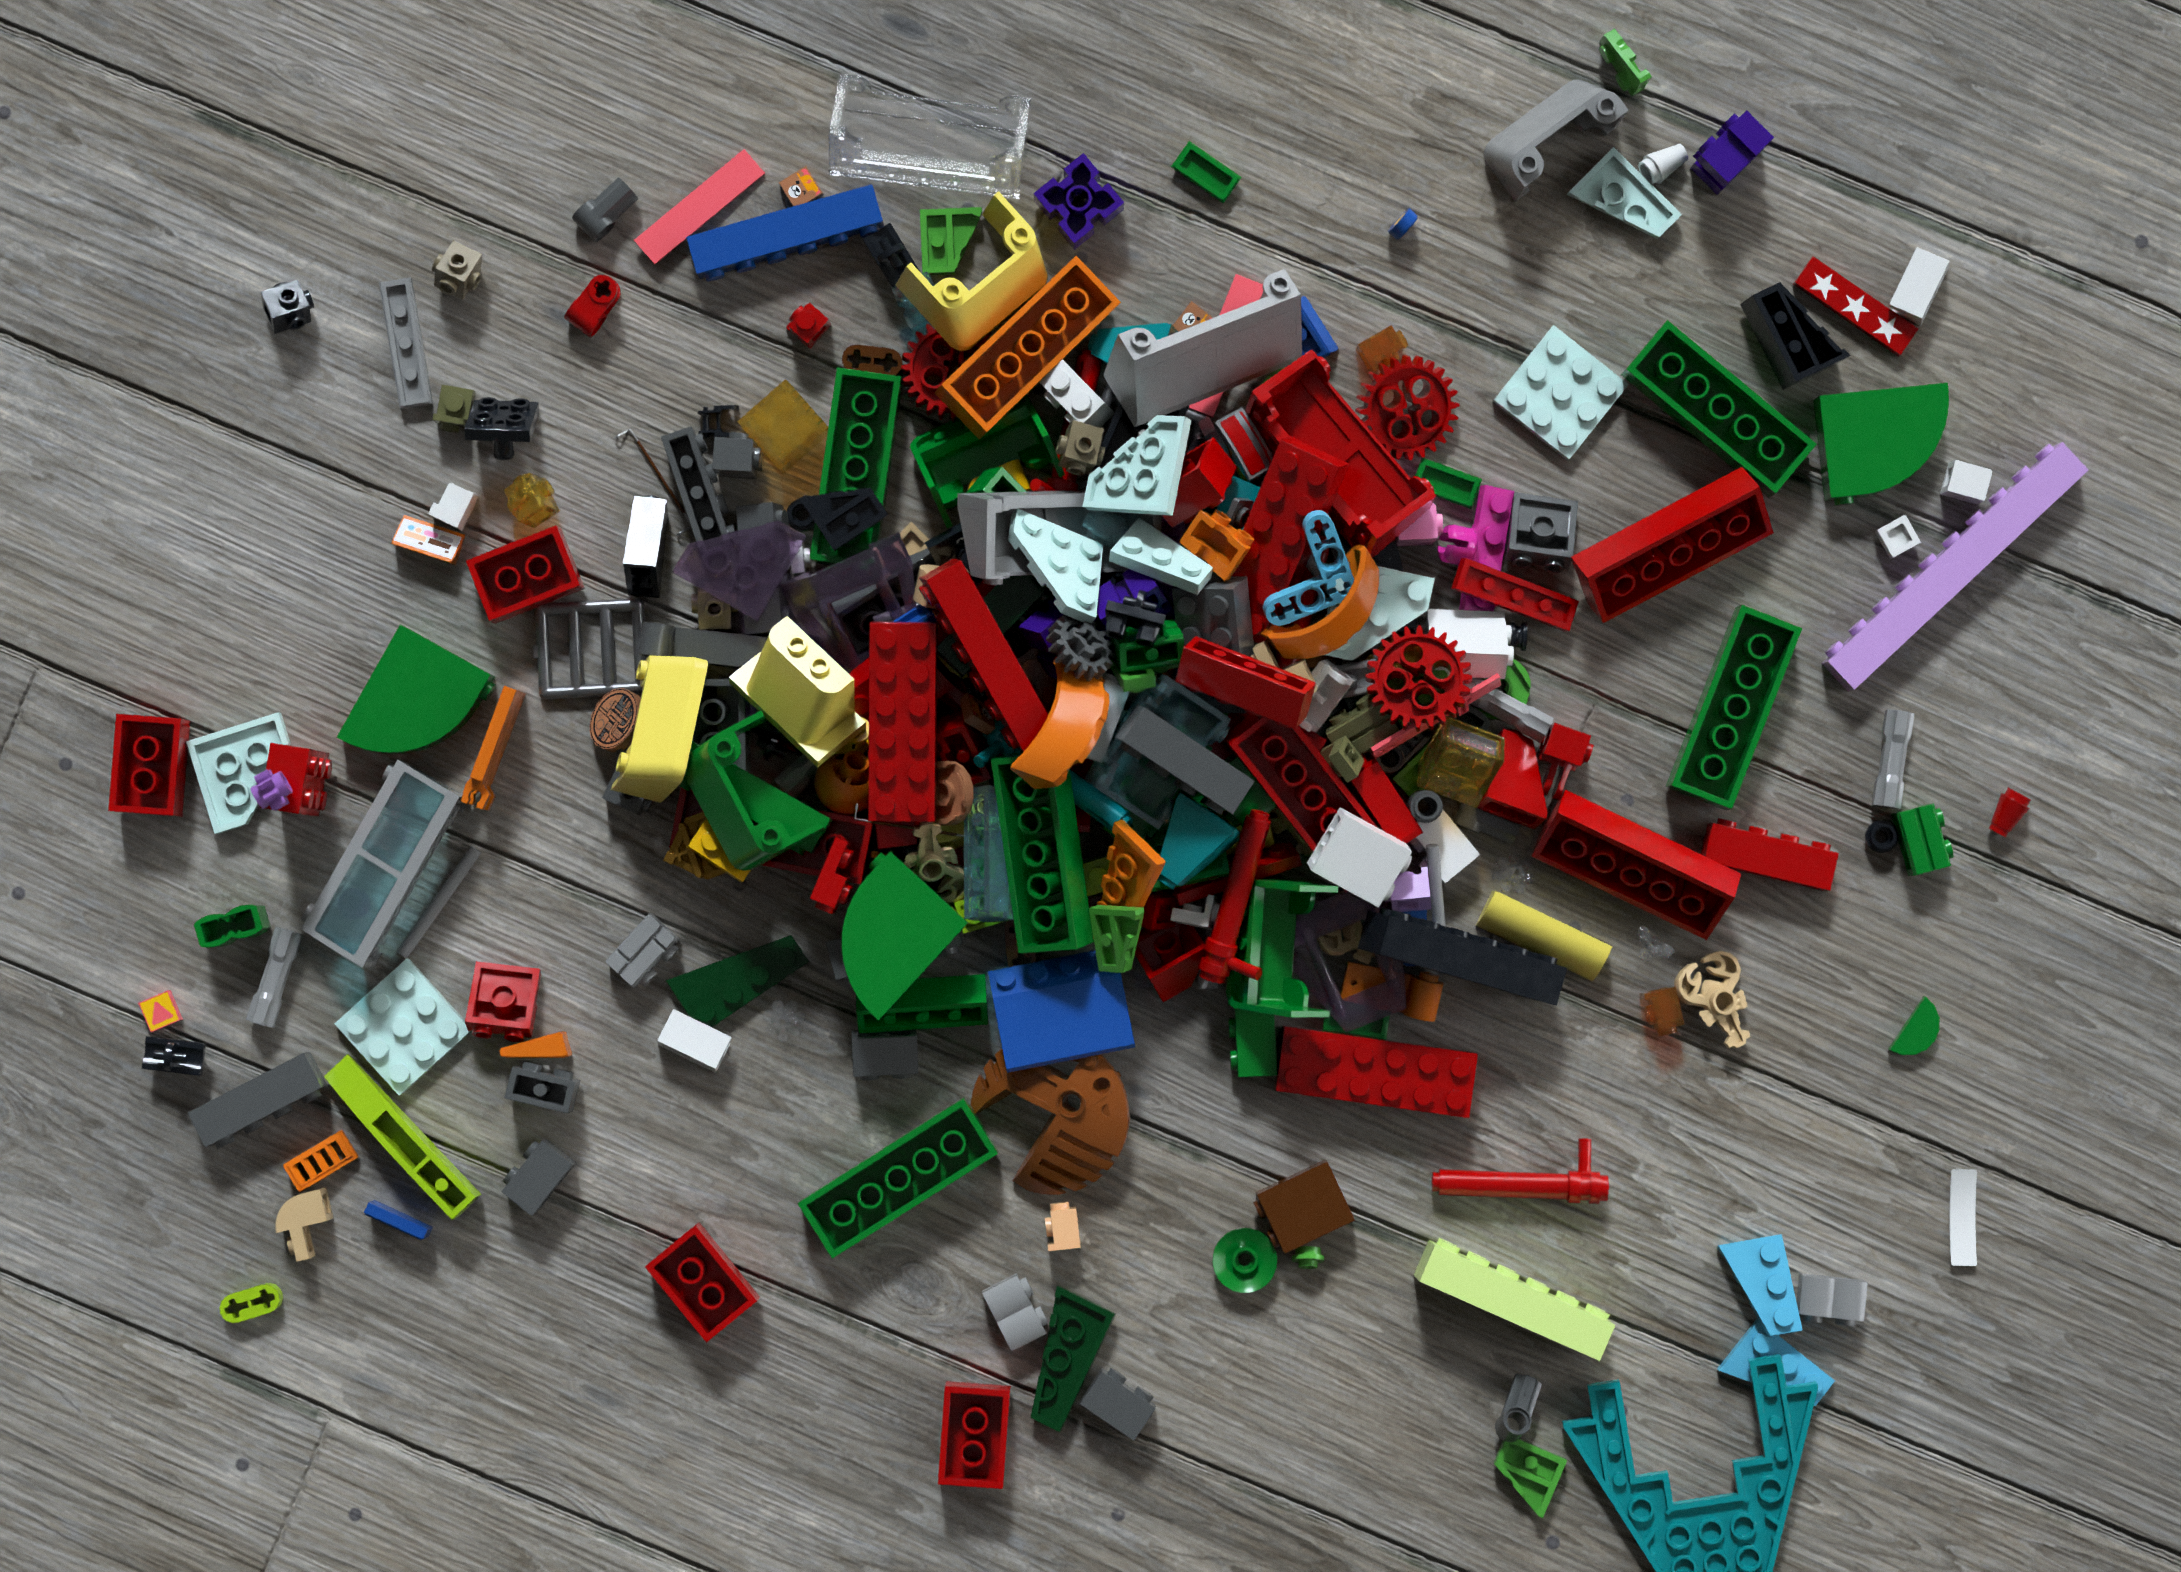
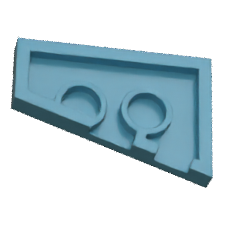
M1782 1234L1718 1245L1717 1248L1720 1254L1725 1258L1735 1280L1743 1289L1750 1306L1768 1337L1801 1332L1802 1325Z
M1758 1319L1754 1321L1717 1368L1721 1372L1751 1382L1748 1359L1780 1354L1782 1356L1787 1386L1817 1382L1818 1391L1814 1406L1818 1404L1835 1382L1834 1379L1779 1335L1768 1337Z

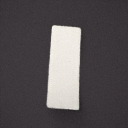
M1953 1169L1951 1171L1950 1255L1951 1265L1953 1266L1977 1265L1975 1230L1977 1170Z

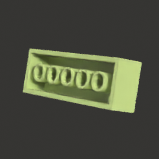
M1439 1238L1437 1243L1431 1240L1428 1241L1414 1273L1419 1282L1598 1361L1601 1360L1615 1328V1324L1608 1320L1610 1314L1587 1303L1585 1308L1578 1306L1580 1301L1562 1291L1557 1290L1556 1295L1549 1293V1287L1530 1277L1527 1278L1526 1282L1519 1280L1520 1275L1516 1271L1498 1264L1497 1268L1494 1269L1489 1266L1490 1261L1476 1253L1468 1251L1467 1256L1458 1253L1460 1248L1456 1247L1457 1245L1442 1238Z

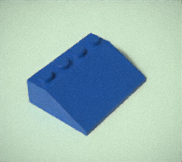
M1095 950L988 971L1007 1073L1135 1048L1121 973L1099 971Z

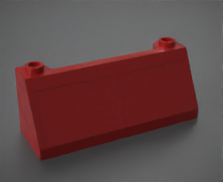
M1311 349L1251 392L1245 412L1273 454H1275L1281 439L1293 437L1349 463L1328 515L1333 521L1335 528L1352 548L1355 545H1364L1373 558L1431 508L1436 494L1434 493L1433 486L1427 479H1421L1418 476L1410 478L1329 383L1331 368L1328 362L1322 356H1317Z

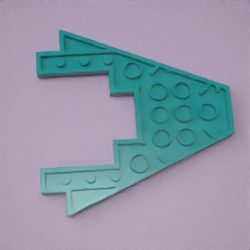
M1780 1354L1748 1359L1764 1455L1732 1460L1737 1490L1734 1493L1673 1502L1667 1470L1635 1475L1619 1379L1587 1384L1592 1416L1562 1421L1563 1428L1656 1572H1773L1818 1391L1816 1381L1787 1386L1782 1356Z

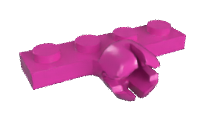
M1480 485L1472 528L1454 524L1444 527L1443 533L1440 534L1438 540L1453 543V545H1447V547L1437 546V554L1440 560L1459 565L1461 558H1468L1501 571L1514 491L1489 485ZM1462 593L1459 610L1494 611L1495 605Z

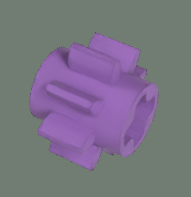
M266 769L254 776L257 784L250 789L262 809L270 806L272 810L277 811L290 803L286 796L293 791L281 771L273 774L271 770Z

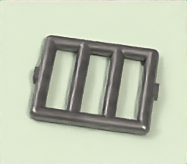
M632 598L546 603L536 607V645H533V658L537 659L539 696L544 700L603 697L613 689L619 688L627 689L637 695L642 694L643 687H640V680L636 679V672L640 660L644 661L647 658L638 654L642 622H645L643 600ZM631 611L635 682L616 683L612 612ZM599 613L603 684L584 685L580 614ZM567 615L571 685L552 686L548 616Z

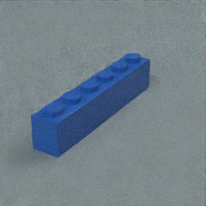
M870 184L686 238L699 279L706 278V281L709 282L725 277L724 272L736 269L737 273L750 271L756 268L755 264L768 261V264H774L787 259L786 255L798 252L799 255L810 254L818 250L817 246L829 243L830 246H838L848 242V237L860 234L861 238H865L877 232L879 228H883L884 223L873 185Z

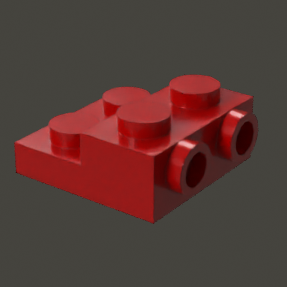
M838 837L834 839L810 899L817 901L815 904L816 908L830 914L836 913L840 903L843 905L847 904L854 887L849 885L851 877L839 873L841 868H848L854 851L849 849L851 842Z
M476 961L465 1018L467 1030L472 1031L473 1036L483 1039L491 1038L492 1033L502 1034L506 1040L511 1042H523L524 1037L532 1038L537 1012L536 1001L541 970L539 968Z

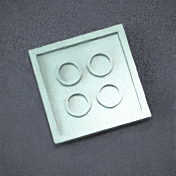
M1553 325L1492 402L1568 461L1629 384Z
M406 958L334 1023L399 1096L472 1032L467 1030L465 1020L409 958Z

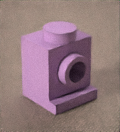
M1421 867L1420 874L1410 871L1399 873L1394 881V891L1391 897L1385 901L1391 902L1392 910L1407 912L1432 909L1428 868Z

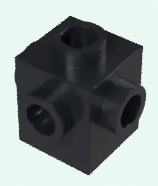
M298 280L281 282L271 289L261 291L263 309L274 334L289 329L297 330L311 322L310 309L314 308V303L309 291H303Z

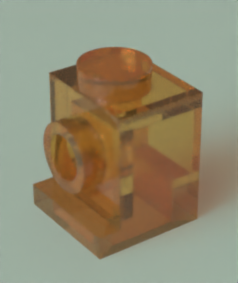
M1391 325L1359 343L1356 351L1367 370L1377 374L1379 363L1385 364L1387 367L1390 366V358L1394 357L1400 360L1401 358L1398 354L1409 347L1402 332L1400 330L1395 332Z
M1668 986L1639 993L1640 1000L1648 1001V1006H1644L1648 1025L1653 1024L1658 1036L1676 1033L1677 1026L1685 1025L1676 987Z

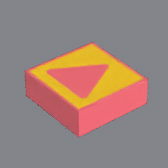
M171 990L138 1003L151 1033L183 1020Z

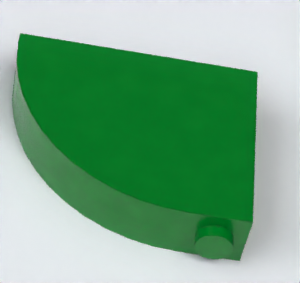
M1948 383L1820 395L1815 398L1813 403L1824 501H1834V506L1854 504V498L1867 497L1883 492L1901 483L1920 469L1936 449L1946 425L1949 408Z
M400 624L338 733L337 738L355 747L385 754L412 753L433 747L461 729L473 716L482 700L487 701L496 686V684L492 683L495 676Z
M881 852L868 866L873 871L861 883L847 909L842 930V955L849 982L859 1000L877 1020H880L969 923L892 852H889L886 856Z

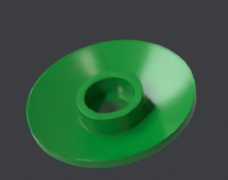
M1252 1228L1234 1229L1221 1237L1216 1244L1212 1257L1213 1269L1219 1281L1228 1289L1239 1293L1255 1292L1266 1286L1273 1278L1277 1268L1276 1250L1270 1239L1262 1232ZM1243 1253L1250 1256V1262L1247 1265H1241L1238 1262V1257Z

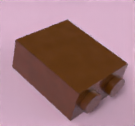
M1327 1160L1320 1161L1255 1192L1259 1200L1253 1202L1261 1220L1266 1217L1268 1218L1272 1227L1271 1230L1267 1231L1274 1248L1281 1247L1284 1254L1355 1221Z

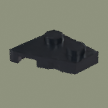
M871 488L855 489L854 491L830 492L829 494L813 496L805 495L799 498L834 552L889 517Z

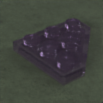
M779 520L766 523V525L689 543L672 572L758 622L807 537Z

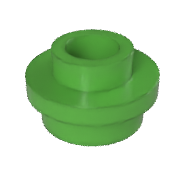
M1300 1246L1295 1249V1255H1292V1262L1298 1263V1268L1316 1269L1318 1268V1263L1324 1262V1256L1321 1255L1320 1247Z

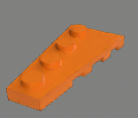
M1122 819L1113 824L1112 833L1115 834L1114 844L1108 848L1106 859L1110 860L1107 874L1102 877L1100 887L1103 888L1102 900L1097 902V905L1144 907L1166 861Z

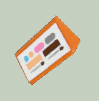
M404 515L391 544L456 566L466 535Z

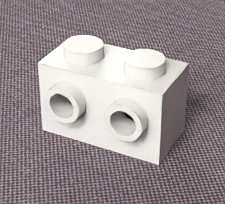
M1063 359L1040 381L1047 390L1043 396L1056 409L1062 405L1068 411L1064 417L1069 423L1075 420L1100 428L1115 414Z

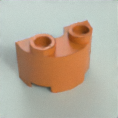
M1217 509L1212 514L1200 510L1179 542L1192 554L1205 560L1213 567V572L1224 581H1227L1250 550L1254 538L1244 530H1236L1229 524L1231 519L1225 513Z

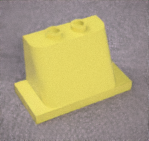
M788 616L771 629L762 651L729 676V684L758 711H762L766 719L817 768L866 729V722L855 712L854 678Z

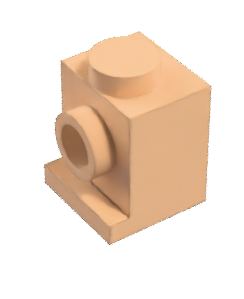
M1069 1202L1051 1203V1217L1045 1218L1047 1237L1053 1236L1054 1241L1048 1242V1251L1081 1248L1076 1206L1070 1207Z

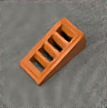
M564 1031L509 1045L499 1050L500 1056L505 1058H565L572 1056L567 1033Z
M342 1129L283 1164V1167L298 1192H302L359 1158ZM335 1141L345 1155V1158L342 1160L331 1145ZM324 1148L334 1163L330 1167L320 1152ZM313 1156L322 1172L317 1174L308 1159L309 1157ZM300 1163L310 1177L307 1181L297 1167Z

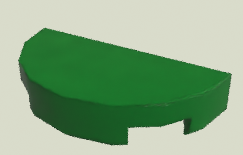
M1926 996L1922 997L1888 1050L1899 1055H1915L1927 1050L1935 1042L1940 1030V1017L1935 1005Z

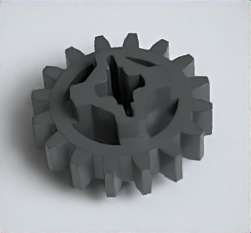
M1063 614L1048 629L1050 634L1046 637V641L1052 644L1048 651L1056 653L1055 663L1062 662L1065 665L1064 672L1066 673L1070 670L1074 671L1076 679H1079L1082 675H1084L1087 681H1090L1093 677L1099 679L1113 665L1111 659L1115 656V653L1109 650L1113 645L1112 642L1104 639L1106 631H1098L1096 629V621L1092 623L1081 622Z

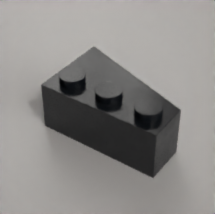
M1781 282L1752 295L1740 304L1783 390L1851 356L1844 348L1841 350L1828 336L1830 333L1823 326L1820 328L1807 314L1808 310Z

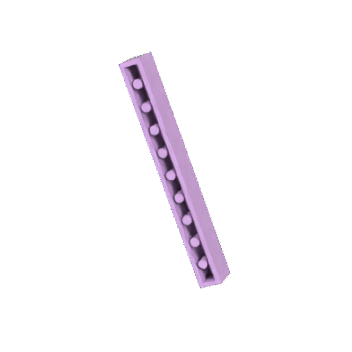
M2063 442L2053 447L2047 444L2035 455L2038 461L2030 469L2025 465L2011 478L2015 482L2007 490L2002 487L1988 499L1991 505L1984 512L1978 509L1965 521L1968 527L1960 534L1955 531L1942 542L1945 548L1937 556L1931 553L1918 565L1921 571L1913 578L1908 575L1895 587L1898 592L1890 600L1887 597L1880 600L1871 609L1875 614L1869 620L1865 621L1863 618L1849 629L1848 632L1851 636L1843 644L1837 641L1825 652L1828 658L1822 665L1848 692L1855 690L2088 471L2086 466Z

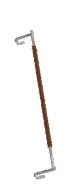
M628 429L616 435L614 439L629 431L632 433L651 466L690 524L689 518L633 431ZM690 526V527H688V528H686V529L680 531L676 536L681 535V533H683L684 531H686V530H688V529H690V528H692V527Z
M858 803L855 805L854 820L912 830L914 826L856 818ZM973 821L970 823V836L942 831L939 834L972 838Z

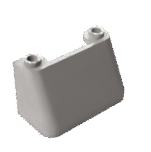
M1580 79L1572 80L1492 138L1485 147L1484 159L1513 200L1517 202L1530 191L1528 188L1529 184L1535 181L1543 172L1544 160L1536 149L1537 146L1572 120L1582 133L1588 129H1598L1606 136L1618 127L1629 109L1614 92Z

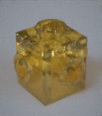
M531 473L522 474L513 480V484L504 489L509 500L507 507L520 523L536 528L560 512L553 498L554 489L546 478H540Z

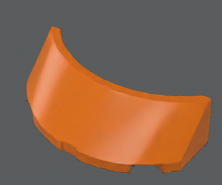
M1355 545L1345 554L1354 577V582L1342 602L1325 618L1303 629L1297 623L1289 627H1280L1271 623L1261 633L1282 658L1309 659L1328 654L1346 644L1363 627L1372 612L1379 587V568L1364 545Z
M1053 660L1057 673V688L1052 708L1035 739L1012 763L1010 768L1034 789L1058 787L1067 780L1070 768L1076 763H1083L1092 751L1101 735V730L1106 722L1109 710V693L1104 690L1103 684L1105 679L1103 676L1099 679L1093 677L1090 681H1087L1084 675L1076 679L1074 671L1064 672L1065 665L1062 662L1055 663Z

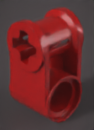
M607 275L595 276L581 295L571 304L564 319L589 338L593 337L603 325L612 308L619 301L621 289L618 283ZM600 285L605 287L609 285L608 289L611 291V294L608 297L606 295L600 297L601 293L598 290Z

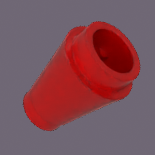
M2008 787L2005 794L2001 793L1989 829L2006 838L2008 833L2030 809L2028 805L2031 799Z

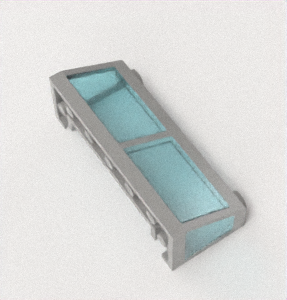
M398 759L395 764L390 763L384 771L382 780L385 782L315 905L311 903L301 918L304 921L301 930L362 968L375 967L382 955V952L379 951L380 947L377 945H384L387 938L385 937L447 828L453 825L455 820L451 819L450 816L455 817L458 811L463 812L467 805L461 802L462 794L405 761Z

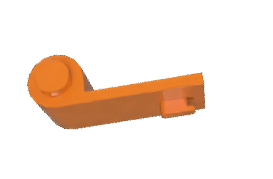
M1348 961L1339 999L1373 1007L1389 1008L1393 1011L1402 1012L1404 1015L1414 1019L1435 1022L1444 983L1438 981L1439 975L1430 972L1420 971L1419 976L1398 971L1394 973L1388 969Z

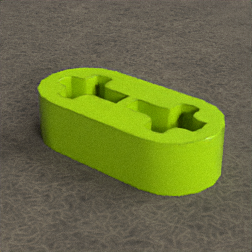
M264 1283L226 1296L221 1301L219 1307L220 1314L223 1319L230 1323H239L268 1314L280 1307L283 1301V1293L276 1284ZM264 1289H266L268 1294H274L275 1299L270 1301L271 1307H268L266 1302L255 1304L254 1299L264 1295ZM232 1299H235L237 1304L247 1301L249 1306L240 1310L239 1316L235 1312H229L228 1307L233 1304Z

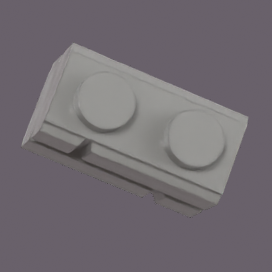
M649 913L605 962L633 988L639 984L645 987L656 976L657 972L654 970L656 965L661 960L667 963L677 953L679 948L676 944L680 939L656 916Z

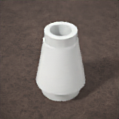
M1681 144L1647 154L1638 164L1639 171L1651 184H1660L1688 160V154Z

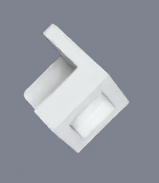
M1954 460L1948 463L1940 495L1973 504L1982 503L1986 498L1992 470Z
M449 483L439 504L433 502L428 514L463 531L479 496L453 483Z

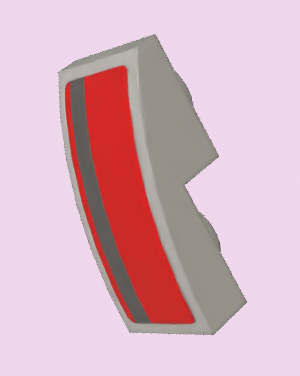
M1243 407L1216 421L1214 428L1231 450V459L1247 481L1250 483L1266 474L1273 456Z

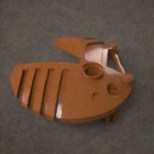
M1003 1049L999 1050L995 1054L997 1062L994 1064L992 1059H990L983 1068L986 1076L985 1080L981 1074L976 1080L971 1098V1107L974 1113H980L1012 1093L1052 1113L1012 1181L1030 1192L1047 1195L1065 1194L1066 1191L1061 1189L1063 1187L1077 1191L1088 1186L1083 1183L1084 1181L1089 1180L1093 1183L1103 1176L1099 1173L1101 1169L1108 1171L1115 1162L1111 1158L1113 1155L1116 1157L1120 1156L1128 1135L1130 1121L1129 1103L1124 1085L1120 1079V1072H1116L1110 1062L1102 1054L1069 1060L1079 1062L1071 1075H1067L1051 1065L1007 1073ZM1069 1094L1078 1096L1081 1102L1080 1108H1074L1069 1104Z

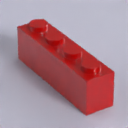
M1197 636L1184 646L1175 682L1184 685L1186 689L1192 692L1205 693L1215 697L1220 703L1236 705L1245 709L1251 715L1264 716L1274 720L1281 727H1292L1294 729L1307 717L1316 686L1314 681Z
M1718 818L1717 824H1707L1701 855L1730 869L1822 891L1831 890L1839 853L1830 851L1831 845L1812 841L1811 846L1800 844L1799 837L1782 833L1780 838L1767 836L1768 830L1749 826L1748 831L1737 829L1736 822Z

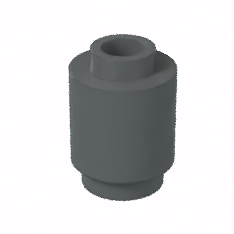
M1429 790L1415 791L1410 795L1406 804L1415 820L1423 823L1435 821L1441 815L1443 809L1441 798L1435 792ZM1420 800H1425L1428 803V809L1425 812L1418 810Z

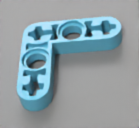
M1311 511L1305 516L1302 523L1305 537L1320 575L1273 593L1266 598L1263 604V612L1268 621L1273 625H1286L1341 603L1354 582V577L1335 525L1324 511ZM1316 520H1320L1324 524L1322 530L1327 540L1321 541L1319 535L1313 529ZM1327 548H1334L1338 552L1336 560L1329 564L1323 563L1320 559L1321 553ZM1339 578L1346 582L1343 584L1344 590L1338 591L1335 587V580ZM1322 584L1325 585L1326 591L1329 594L1327 598H1325V594L1320 588ZM1309 589L1317 591L1318 598L1313 604L1305 605L1301 603L1300 598L1304 591ZM1292 596L1299 608L1297 610H1294L1293 606L1290 605L1292 602L1289 598ZM1276 603H1280L1284 607L1282 609L1283 614L1280 616L1273 612Z

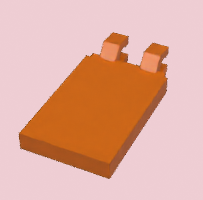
M507 686L503 687L470 779L465 784L461 802L474 805L476 794L480 792L481 799L477 802L476 808L490 810L496 798L491 784L495 778L525 698V693Z

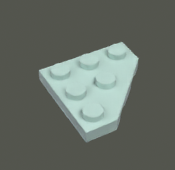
M1156 415L1147 423L1149 427L1137 438L1131 437L1113 453L1115 457L1103 468L1097 467L1088 476L1082 507L1091 511L1173 516L1191 420L1185 416Z
M1017 508L1010 518L1008 541L1015 550L1021 549L1029 560L1027 567L1042 587L1047 585L1055 596L1056 600L1053 603L1060 613L1081 622L1092 623L1097 615L1103 544Z
M1378 566V594L1370 616L1360 631L1356 632L1346 644L1325 655L1352 661L1381 642L1382 639L1390 636L1393 631L1396 632L1426 612L1429 608L1435 578ZM1341 578L1335 580L1337 590H1344L1343 584L1346 582H1343ZM1340 603L1328 607L1326 616L1330 612H1332Z
M280 712L186 741L214 834H220L248 825L259 804L255 800L250 788L257 784L254 776L266 770L270 743L288 746L291 744Z

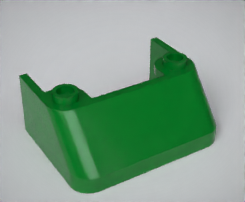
M1027 394L980 440L959 418H956L955 422H947L917 436L910 444V449L946 528L953 526L946 509L957 506L958 493H965L963 486L971 483L984 470L996 468L1018 459L1022 461L1025 467L1033 469L1043 468L1051 462L1059 478L1065 475L1063 468L1058 466L1059 458L1049 434Z
M762 711L715 734L691 751L684 775L730 863L742 871L752 870L825 831L821 822L790 837L785 826L776 820H766L754 826L724 768L736 762L741 754V743L737 736L767 721Z
M1254 879L1236 941L1238 949L1235 958L1262 968L1263 972L1259 980H1254L1231 970L1230 976L1227 977L1226 996L1233 1008L1290 1018L1330 1017V1011L1308 1007L1309 992L1306 984L1299 979H1292L1296 914L1305 915L1311 912L1315 904L1316 892L1338 893L1339 886L1297 881Z

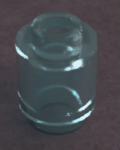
M1091 510L1087 512L1081 527L1086 529L1084 536L1110 549L1115 546L1131 527L1126 524L1125 519L1111 512Z

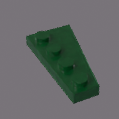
M789 935L668 979L666 982L691 1018L714 1027L810 961L794 937Z
M1059 1285L1056 1287L1054 1307L1050 1317L1049 1332L1044 1347L1040 1376L1038 1377L1031 1418L1061 1432L1116 1313Z

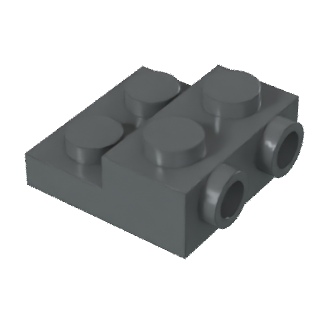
M1514 492L1505 560L1512 561L1513 566L1521 569L1529 568L1533 564L1544 566L1545 571L1550 573H1560L1563 569L1569 570L1572 562L1571 556L1574 553L1578 501Z

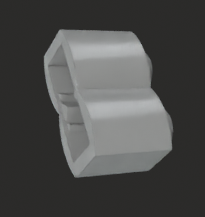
M1016 1273L982 1290V1294L1011 1351L1046 1334L1044 1326L1049 1324L1041 1306L1034 1308L1029 1298L1034 1293L1026 1277L1020 1280Z
M1799 1273L1796 1300L1799 1314L1803 1315V1320L1808 1322L1823 1323V1317L1836 1318L1835 1324L1855 1326V1321H1864L1868 1282L1859 1279Z

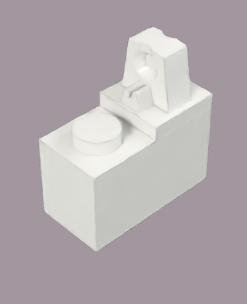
M1443 809L1441 815L1433 822L1423 823L1417 821L1423 833L1409 842L1418 853L1422 851L1426 853V845L1428 844L1439 845L1442 884L1448 882L1480 855ZM1426 854V856L1422 858L1423 861L1418 864L1420 868H1428Z

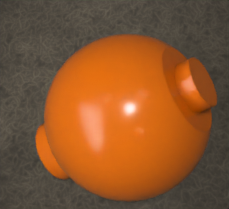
M849 751L845 755L835 753L818 767L814 778V788L819 801L825 808L841 815H854L856 803H858L857 813L868 808L869 762L863 753L858 751Z

